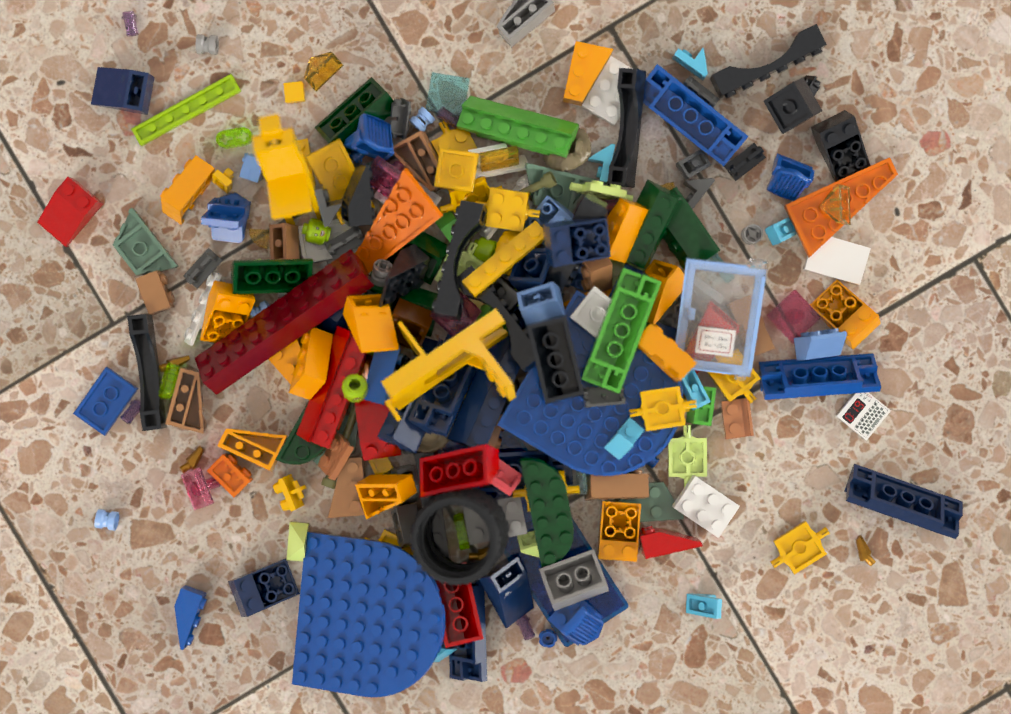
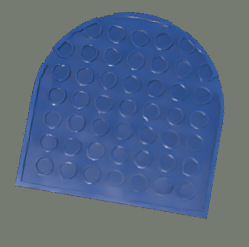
M576 290L565 309L581 377L596 338L570 318L571 314L586 297L585 294ZM637 347L623 383V394L626 404L584 408L583 395L545 404L537 367L535 366L528 371L516 392V398L511 400L497 425L573 470L597 476L625 474L646 465L658 456L672 439L677 427L650 431L644 430L633 444L634 446L620 460L604 447L628 417H630L629 414L637 413H629V409L640 408V392L680 386L681 397L683 398L681 381L674 382ZM581 380L583 388L598 387ZM642 416L631 417L632 420L645 429Z
M307 532L292 685L362 697L390 696L414 685L432 667L444 640L445 608L444 604L442 605L438 592L440 590L436 581L421 569L422 567L418 565L413 555H410L394 544L362 538Z

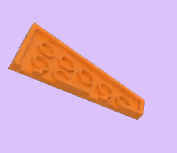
M890 157L784 206L808 258L898 175Z
M407 168L401 173V177L394 185L390 196L383 204L372 227L355 253L364 263L368 273L373 270L376 260L388 259L443 216Z

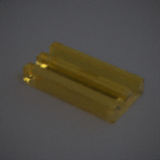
M517 146L479 153L480 169L482 172L519 165V149Z

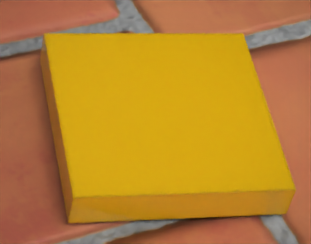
M440 148L434 187L473 193L479 154Z

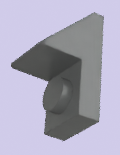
M700 149L677 162L676 166L685 181L711 166V163L703 150Z
M715 179L688 180L683 183L694 192V195L690 193L685 199L692 209L710 188Z
M323 184L315 185L314 191L324 227H328L341 207L343 199L327 202L330 200L328 189H324Z
M500 276L492 283L497 291L495 295L498 299L502 297L509 306L506 309L512 312L518 305L516 294L518 291L513 288L514 286L508 280Z

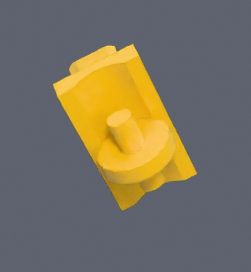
M292 474L278 479V482L273 485V489L277 494L283 492L286 498L280 501L282 510L294 511L304 506L302 490L306 489V485L300 486L297 480L294 481Z

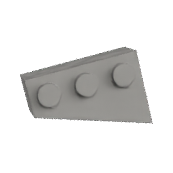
M514 0L497 25L499 34L512 48L555 12L554 2L552 0Z

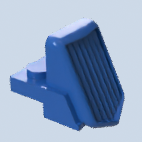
M363 113L359 117L357 131L345 139L344 147L373 159L386 161L394 155L391 125L380 118Z
M777 153L767 190L781 198L795 201L804 189L808 188L813 182L815 170H812L813 167Z
M235 192L220 198L214 197L208 203V211L201 217V225H208L211 228L213 240L242 243L245 238L251 201Z
M585 600L556 610L548 618L565 637L576 645H587L599 638L604 625L602 621L603 616Z

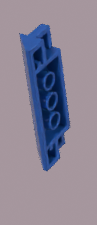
M658 64L646 78L643 103L722 166L726 165L748 138L747 134Z
M873 353L831 356L800 361L791 359L759 362L760 390L763 392L764 400L879 392L881 384L877 375L878 366Z

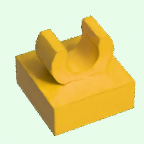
M229 168L224 173L217 169L212 174V182L225 193H228L232 189L234 172Z

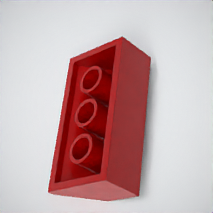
M484 444L420 458V497L423 498L490 484L499 470V449Z
M437 580L436 584L440 590L438 592L442 605L444 604L445 648L484 639L472 584L456 586L441 583Z

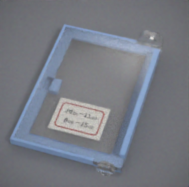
M691 258L686 259L675 342L681 350L688 353L697 362L691 370L735 375L734 379L739 381H745L746 377H751L766 280L767 261L748 259L747 265Z

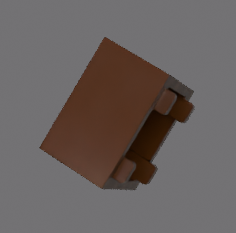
M399 298L392 314L398 344L413 350L404 339L398 326V322L401 321L421 347L435 315L434 312Z

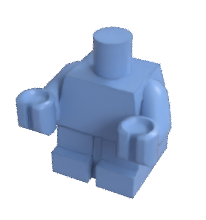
M245 153L242 158L244 163L239 177L258 183L263 179L261 167L254 153Z

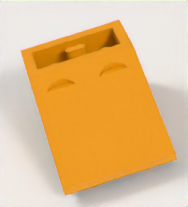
M656 259L644 271L649 277L662 282L647 323L652 325L661 319L662 315L682 292L684 273L679 266Z
M837 279L809 305L830 329L839 328V332H847L845 343L852 350L881 324L879 315Z
M214 280L207 300L200 340L216 343L248 320L255 303L254 294H233L231 283Z
M382 294L347 296L343 316L361 353L399 349L390 306L386 304L379 307Z
M602 501L597 549L598 559L637 562L641 504Z

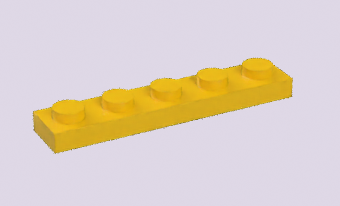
M536 220L462 280L463 286L474 298L544 241L542 226Z

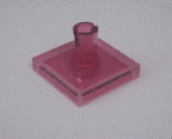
M377 156L371 166L373 179L370 180V186L388 198L394 185L401 177L400 175L405 168L400 161H395L391 165Z
M793 290L766 315L792 344L794 343V338L801 337L800 333H805L821 318L796 290Z
M461 291L460 294L465 303L460 321L437 317L434 314V310L429 314L452 337L472 325L482 312Z
M201 467L181 474L194 510L214 504L210 490L221 486L219 482L213 484L216 481L214 477L205 480Z

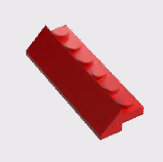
M337 326L332 339L326 382L309 400L296 435L307 442L315 443L327 449L331 448L350 404V401L343 395L342 383L349 375H361L367 359V352L361 353L350 330Z

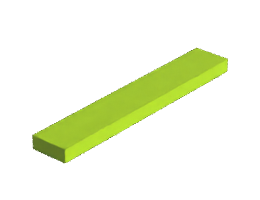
M229 74L131 128L139 145L144 146L242 91L233 75Z

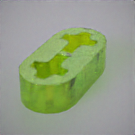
M246 127L223 130L217 134L216 142L224 149L247 146L252 142L253 134ZM242 132L249 135V137H246V141H243L241 138L236 139V137L242 136ZM224 135H226L228 138L233 137L232 140L227 141L226 145L223 142H221V139L224 138Z
M170 362L167 364L159 389V398L171 399L180 370L179 365Z
M463 513L455 514L453 518L460 550L470 549Z

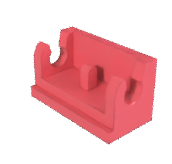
M499 459V470L491 484L508 496H511L520 483L522 474Z

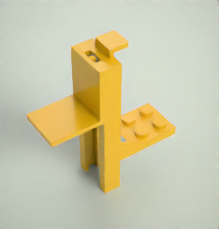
M278 114L260 117L258 120L261 135L252 136L254 154L267 181L272 218L274 220L284 218L286 223L295 225L293 216L311 212L313 207L317 219H322L314 191L316 185L315 176L305 156L311 153L308 138L297 140L293 128L282 130Z
M496 309L428 355L424 353L401 321L398 322L404 339L418 357L381 381L390 398L385 403L397 422L401 418L395 408L398 410L402 409L466 364L486 371V376L491 383L495 382L497 390L503 398L506 396L509 401L516 398L513 383L488 351V349L508 336L507 330L502 327L505 325V320Z

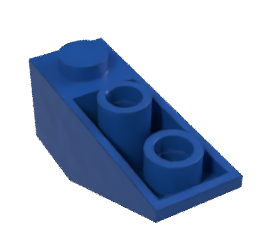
M187 585L180 589L174 606L181 650L191 646L194 639L192 632L194 627H198L201 617H199L200 610H204L207 599H205L206 592Z

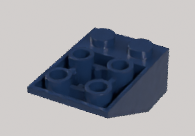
M98 67L91 105L148 115L154 77L149 73L135 70Z
M607 218L566 220L543 224L547 263L553 267L611 257Z
M518 556L505 558L484 577L479 579L505 628L511 626L534 608L527 572Z
M286 559L228 581L241 617H249L300 594Z

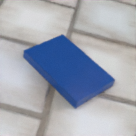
M105 367L73 414L105 436L139 388L109 367Z

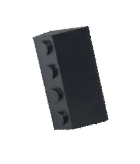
M561 315L527 325L545 404L583 395L584 390L566 316Z

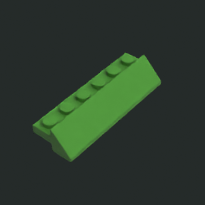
M470 96L461 105L462 111L456 125L458 129L475 133L477 137L506 143L507 145L548 156L554 154L565 158L568 156L571 144L574 143L579 128L578 123Z
M622 268L581 380L620 394L662 283L661 281Z

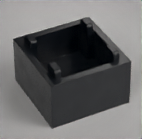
M804 77L792 82L764 100L766 107L782 134L822 112Z

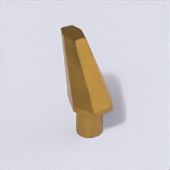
M186 355L166 360V363L159 365L160 372L167 370L172 372L188 362L190 357Z
M201 446L186 458L187 463L179 467L183 474L190 469L193 471L196 469L203 454Z
M859 535L856 539L860 561L865 560L869 566H872L876 561L871 557V550L863 537Z
M489 547L478 549V553H469V561L482 560L486 556Z

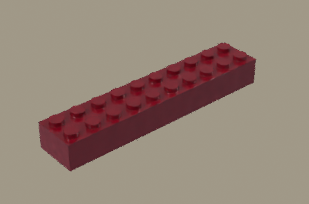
M350 249L273 304L263 309L260 313L247 320L240 327L230 332L227 336L217 341L207 350L201 352L195 357V361L203 384L216 395L343 308L347 296L362 295L372 288L374 284L361 259Z

